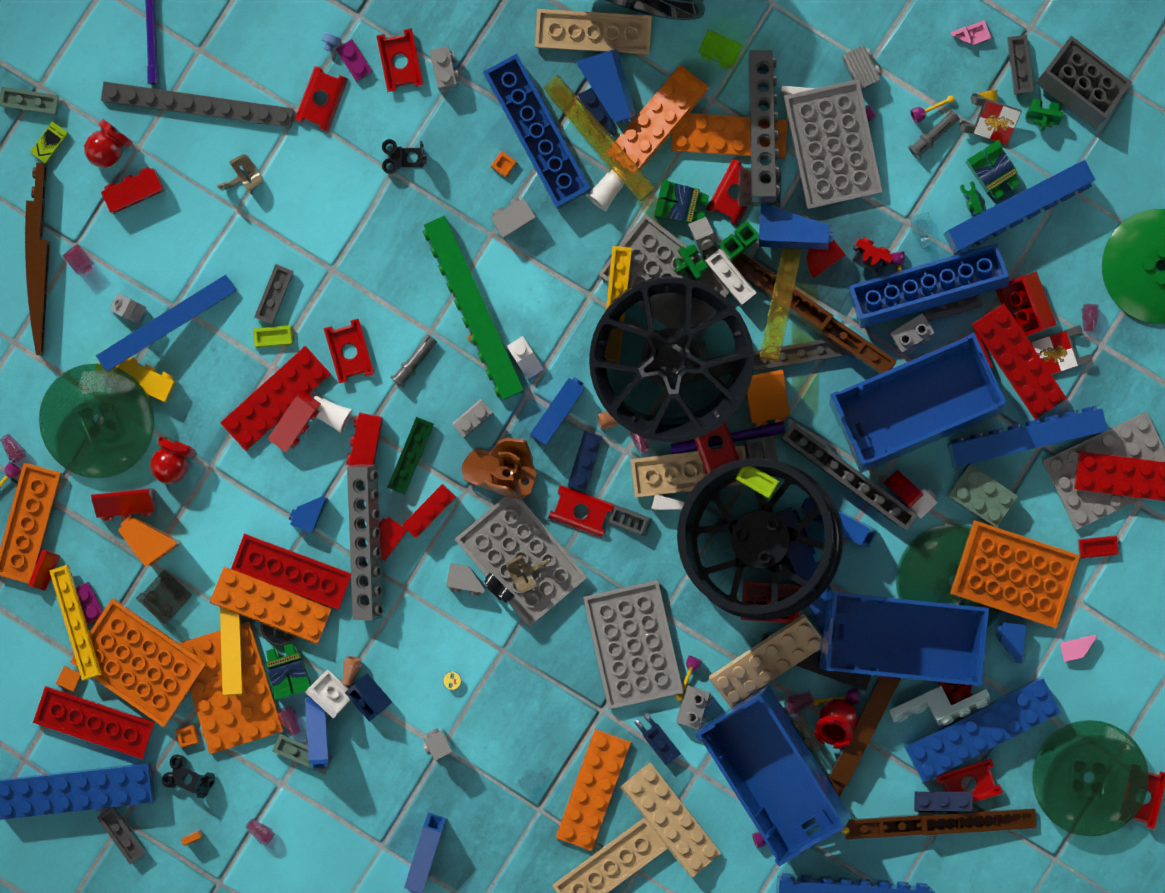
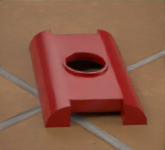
M412 28L403 30L404 35L386 38L385 34L376 36L387 92H395L396 87L414 84L415 87L423 85ZM397 54H403L408 59L407 65L402 69H398L393 65V58Z
M314 66L294 120L303 122L304 119L320 124V130L329 132L348 78L339 75L338 78L322 73V68ZM317 91H324L328 95V101L322 106L316 105L313 101V95Z
M732 159L706 210L714 213L716 209L731 217L730 222L738 226L752 200L751 172L739 166L740 161ZM733 184H738L743 189V195L739 199H733L728 194V189Z
M359 319L351 320L350 326L333 330L332 326L323 328L339 384L348 382V377L365 373L366 376L374 374ZM347 344H352L357 349V354L352 359H346L342 355V349Z
M726 422L712 432L693 439L706 474L724 464L740 460ZM712 435L720 436L723 441L722 447L718 450H712L708 446V439Z
M560 485L557 492L561 494L555 512L550 511L548 519L602 538L605 530L601 528L607 511L612 512L614 504ZM578 504H584L588 507L589 513L584 519H578L574 516L573 510Z
M992 759L936 776L938 784L943 783L945 792H973V803L1002 794L1000 784L995 785L990 768L994 767ZM967 776L973 777L976 780L975 789L965 791L961 786L963 778Z
M1132 764L1118 820L1127 822L1129 818L1147 823V828L1155 829L1165 790V772L1160 771L1159 775L1142 771L1140 770L1141 766ZM1147 789L1151 793V800L1147 804H1140L1136 800L1138 790Z

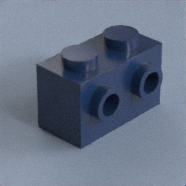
M368 673L345 692L369 722L392 703Z

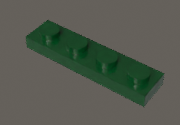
M416 417L387 488L404 495L406 494L434 427L433 423Z

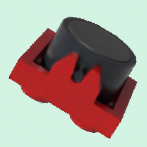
M865 237L863 239L859 238L853 246V249L857 252L852 261L878 274L882 265L887 266L893 258L890 255L891 251L882 246L880 248L873 246L874 242Z

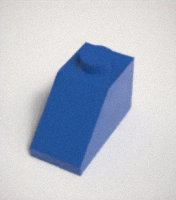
M319 497L298 506L296 510L293 509L289 520H291L290 525L313 533L327 497Z
M1001 622L1000 626H997L996 637H999V642L1016 663L1022 664L1026 625Z

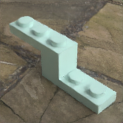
M940 686L889 710V713L894 723L897 721L903 722L908 719V716L914 713L920 714L929 707L938 726H945L952 723L953 719L959 716L965 717L976 708L982 709L986 707L991 700L987 689L951 705L943 688Z

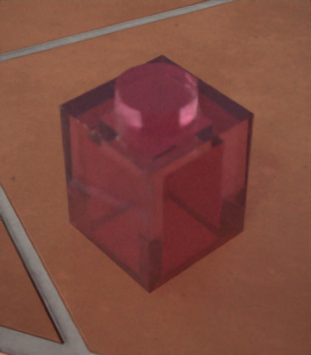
M76 244L62 255L76 274L85 275L92 270L94 262L81 245Z

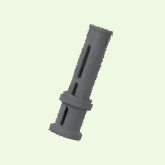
M950 111L927 134H921L920 139L916 143L908 146L911 154L920 160L922 158L921 155L929 148L932 149L934 142L960 120L958 115L954 111Z
M427 335L406 363H401V368L390 378L404 388L407 380L411 375H415V369L437 344V341L430 335Z

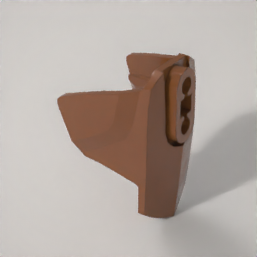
M505 438L499 440L491 451L475 448L462 463L464 481L511 498L523 499L529 496L537 477L530 448L524 439ZM527 481L529 484L523 485L521 482Z

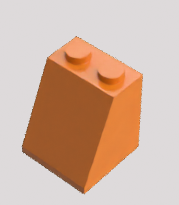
M783 370L752 375L746 394L751 424L756 423V426L766 425L767 420L775 419V423L786 421V417L790 416Z
M127 518L120 523L121 528L118 529L119 533L145 567L152 566L181 544L180 540L139 518Z

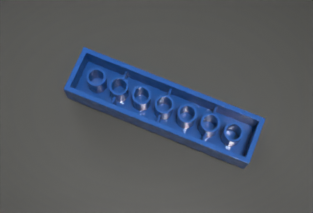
M515 54L483 71L489 86L556 209L589 192L590 187L519 56Z
M1083 160L962 222L943 234L953 254L957 252L959 254L965 253L973 248L972 244L976 243L978 246L989 240L990 235L996 237L1007 231V226L1013 228L1024 222L1023 218L1027 217L1029 220L1041 213L1040 209L1044 208L1046 211L1058 204L1057 201L1059 199L1064 202L1075 196V191L1081 193L1092 187L1091 183L1096 179L1086 160Z
M996 243L850 285L849 296L862 329L1008 287L1009 275Z
M1096 406L1083 408L1082 413L1079 414L1075 410L1063 413L1064 417L1059 418V415L1044 418L1045 422H1040V419L1026 422L1024 427L1021 424L1008 426V431L1004 432L1000 428L988 431L989 435L984 436V433L971 435L970 440H965V437L951 440L952 444L947 445L952 467H959L1108 431L1103 409H1097Z
M1039 677L988 703L986 707L976 709L969 715L960 717L952 723L907 744L904 748L920 780L924 783L1061 712L1044 678Z
M151 762L0 779V820L145 804L155 801Z
M782 873V876H777L776 893H935L927 883H916V886L904 881H897V884H891L888 880H878V883H872L870 879L860 878L857 882L852 881L848 877H839V880H833L831 876H820V879H815L812 875L801 874V877H795L791 873Z

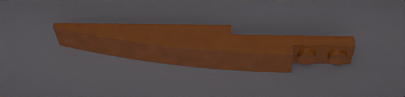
M36 163V167H33L32 171L35 187L32 186L31 197L34 198V201H26L25 263L29 313L36 355L43 356L50 241L43 240L47 165Z
M743 253L733 260L732 264L748 283L853 359L854 357L879 374L891 370L896 364L897 360L836 320L833 314Z
M879 676L857 718V724L853 729V738L850 744L842 749L827 777L839 797L845 786L848 785L901 678Z
M1034 808L880 816L876 818L850 819L846 825L849 832L844 834L846 840L1030 829L1036 828V817Z

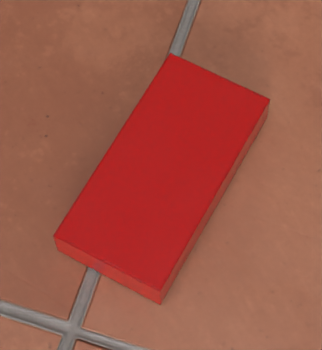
M1117 535L1078 539L1080 559L1119 555Z
M42 550L28 585L46 591L51 579L49 570L55 569L60 555Z

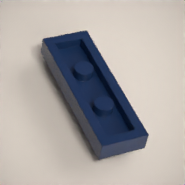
M584 431L567 486L586 491L603 436Z
M915 791L914 811L973 812V792Z

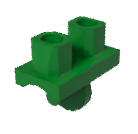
M1033 99L1026 112L1025 119L1033 121L1035 125H1040L1039 131L1044 132L1045 126L1051 128L1053 125L1059 126L1061 118H1063L1060 104L1050 103L1049 109L1042 108L1043 102L1041 100Z
M693 244L685 248L682 246L678 249L684 264L680 258L675 260L678 267L674 269V272L678 273L681 271L683 276L686 277L689 275L686 270L688 268L694 280L700 278L701 274L708 267L704 260L696 264L693 263L691 258L699 254L696 246Z

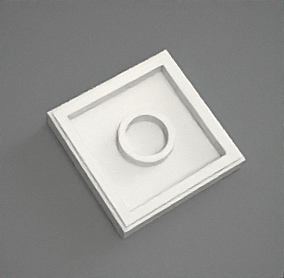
M328 669L305 692L332 718L351 701L345 694L348 688Z

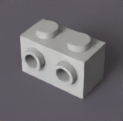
M448 46L430 50L438 90L457 87L456 81H460L458 70L453 69L452 63L456 62L454 51H450Z
M517 197L509 202L510 206L503 210L501 207L492 213L493 217H491V220L503 239L536 219L524 198L519 199Z
M922 313L888 335L899 353L905 352V354H908L916 349L915 344L921 341L923 345L931 340V335L935 332Z
M687 685L676 723L695 729L703 726L706 715L703 714L705 707L709 708L712 697L709 696L710 692Z
M435 728L426 734L427 737L424 740L423 747L428 755L431 754L435 761L453 751L454 748L443 729L438 730V728Z

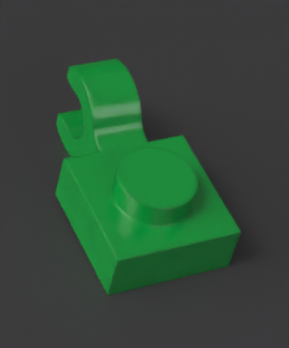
M972 181L970 182L971 189L969 191L965 190L963 184L960 185V191L968 196V201L966 202L969 213L972 212L973 216L982 213L983 210L978 194L975 191V183Z

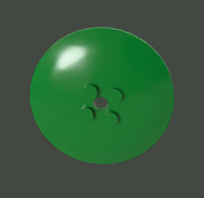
M1152 209L1129 217L1113 231L1106 243L1102 256V277L1111 299L1126 314L1143 322L1165 324V270L1159 271L1156 268L1157 261L1162 260L1165 262V209Z

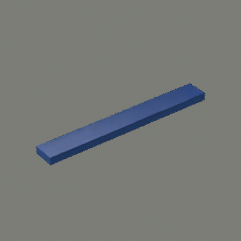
M227 275L222 276L97 354L96 358L107 373L236 292L235 287Z

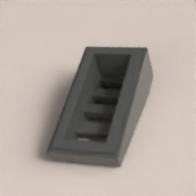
M614 505L608 523L641 536H646L652 518ZM619 511H622L621 518L619 522H617L616 519L619 514ZM630 514L626 525L623 524L626 515ZM635 516L637 517L634 527H631V524ZM641 520H644L641 530H638Z

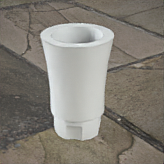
M613 167L586 196L593 204L606 212L628 177L620 169Z
M315 396L314 399L321 403L317 409L320 413L316 418L342 433L350 421L353 409Z

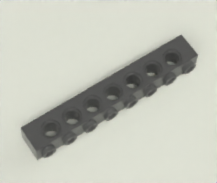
M749 50L752 203L775 202L776 196H779V184H776V177H779V166H775V159H778L779 156L778 148H775V141H778V129H774V123L778 121V113L774 111V104H777V93H773V86H777V75H773V68H776V57H773L772 50ZM765 69L767 73L760 74L758 70ZM760 87H765L768 89V91L760 92L758 89ZM765 105L768 107V110L763 111L759 109V106ZM765 123L769 127L762 129L759 125ZM765 141L769 143V146L762 147L759 143ZM767 160L770 164L765 166L760 161ZM767 178L770 180V183L763 184L760 180Z
M792 423L781 438V440L901 529L906 531L917 517L916 513L796 424Z
M357 464L347 467L353 620L373 621L382 618L383 614L382 568L380 565L381 531L379 529L380 511L378 508L379 473L377 465Z

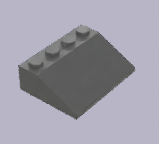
M1070 36L1035 83L1094 129H1097L1132 82L1073 36Z

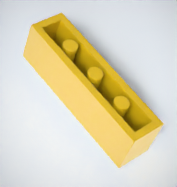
M132 357L107 373L98 361L95 371L164 402H168L176 384V381L172 380V375L162 372V375L155 372L156 368L145 364L143 367L137 364L139 360Z

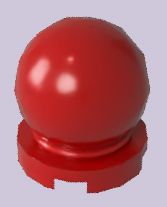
M102 119L98 124L101 127L100 131L93 132L87 138L84 144V154L92 165L107 168L119 161L122 155V147L125 145L129 148L132 141L120 132L116 134L114 132L116 128Z
M159 436L157 444L161 445V448L153 454L150 469L153 476L161 483L173 484L182 480L186 475L189 465L187 457H193L196 449L178 441L175 443L167 440V437Z
M833 699L825 703L820 710L819 720L814 731L816 739L821 744L834 745L833 748L835 749L844 748L850 744L853 738V729L857 724V713L853 705L843 699Z

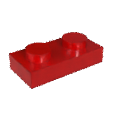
M898 469L884 482L909 508L924 496Z

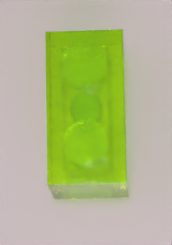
M708 29L698 53L701 54L700 57L710 62L714 60L719 62L718 65L724 69H729V67L733 69L743 45Z

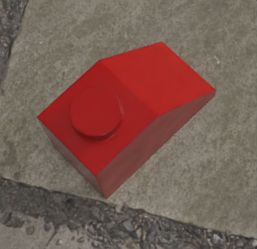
M389 516L387 519L383 517L379 522V529L381 531V559L384 561L388 559L408 531Z

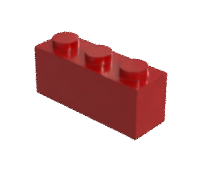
M144 168L139 171V175L134 177L132 175L126 176L121 179V183L117 185L111 183L104 187L105 190L101 191V194L111 214H116L165 191L154 168Z
M302 390L288 407L268 437V440L284 452H287L290 448L295 449L300 442L299 436L301 434L304 435L309 429V421H314L320 413L317 409L321 403Z
M359 413L358 416H355L353 427L356 428L355 435H351L350 446L353 448L352 453L347 456L346 465H374L383 417Z
M441 484L402 526L415 538H418L457 496L444 484Z

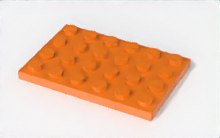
M973 520L950 594L1057 628L1080 555Z
M115 598L110 600L89 632L102 674L94 677V679L162 727H166L207 665V662ZM74 656L70 662L77 666V662Z
M250 621L241 624L243 695L223 696L221 630L179 643L207 662V665L191 687L190 692L209 754L284 731Z

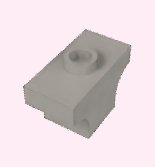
M117 293L109 310L139 324L147 307Z

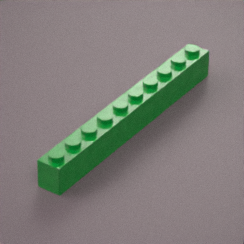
M445 215L424 224L425 230L422 232L426 241L431 240L433 247L430 250L434 258L438 257L441 262L438 267L442 276L446 275L449 280L446 285L450 294L455 293L457 299L454 300L458 311L462 310L465 317L462 320L465 327H470L473 333L469 335L473 345L478 344L480 352H478V356L481 362H486L488 369L485 371L489 380H494L496 387L493 389L497 398L502 397L505 400L523 392L522 385Z

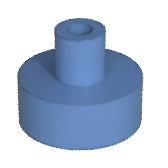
M324 33L321 41L326 43L324 50L329 52L332 51L333 46L339 47L342 40L328 33Z

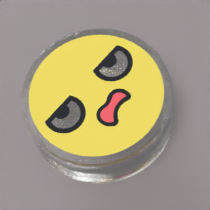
M449 671L443 677V685L448 690H456L462 684V677L456 671Z

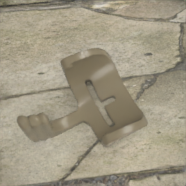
M243 154L229 162L237 173V178L228 183L218 184L217 187L224 191L242 182L248 192L261 184L263 179L249 156ZM240 166H242V168L244 169V171H245L246 173H248L249 171H251V173L248 174V177H249V179L251 180V183H249V181L247 180L246 176L244 175V173H243L242 170L240 169Z
M520 555L507 562L506 567L517 590L520 593H524L537 586L532 572L549 564L551 560L548 558L529 568L523 555ZM519 564L521 565L522 570L529 583H526L523 576L517 577L519 574H521V571L518 567Z

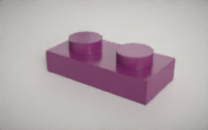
M352 39L336 48L356 82L372 73V70Z
M87 582L77 587L76 590L86 623L89 625L99 619L103 609L90 583Z

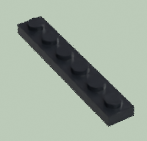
M763 633L761 642L768 638L769 635ZM816 652L795 665L866 691L871 678L869 674L819 669L820 654Z

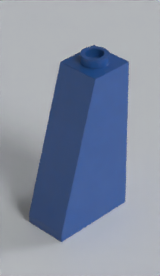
M617 49L576 61L613 122L620 121L621 124L632 121L631 117L637 116Z
M761 204L759 247L828 250L829 243H833V232H829V225Z
M575 377L573 379L568 378L530 435L547 446L585 388L582 387L584 383Z
M811 497L804 500L801 506L803 508L801 513L808 516L815 510L816 504ZM837 509L843 536L861 546L869 547L878 530ZM818 515L814 520L824 525L822 515Z
M309 696L305 698L309 769L329 768L325 710Z
M428 812L404 886L411 893H423L446 822L445 817Z

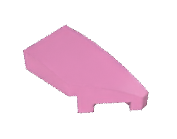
M985 20L951 32L952 36L972 45L992 38Z
M1097 634L1061 642L1060 647L1064 662L1084 658L1097 639Z

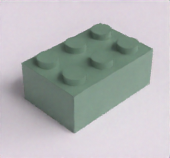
M971 464L965 466L946 495L982 521L994 527H998L1018 497Z

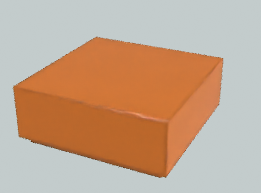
M501 151L492 163L491 168L507 178L517 164V161Z
M64 666L56 684L75 691L81 678L80 672Z
M195 724L175 730L180 748L200 743Z
M201 829L181 839L183 846L203 837Z

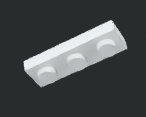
M721 249L705 260L708 267L741 306L756 294V291Z

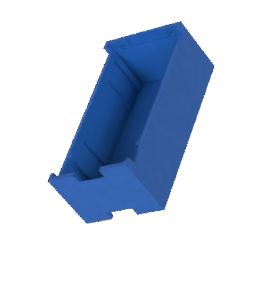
M972 333L967 335L966 338L842 391H836L830 394L829 404L850 447L855 463L860 473H863L1002 413L1006 401L976 335ZM857 423L862 432L863 438H860L858 431L855 427V424ZM850 426H852L858 440H854L849 429Z
M827 591L819 669L982 686L989 608ZM833 623H835L834 639H832ZM838 624H841L840 639H837Z
M769 685L707 722L695 734L699 741L702 740L775 856V862L778 866L783 865L816 843L844 829L850 820L851 815ZM810 820H816V823L804 829L802 825ZM817 825L820 826V830L816 831L810 836L807 835V831L811 830Z

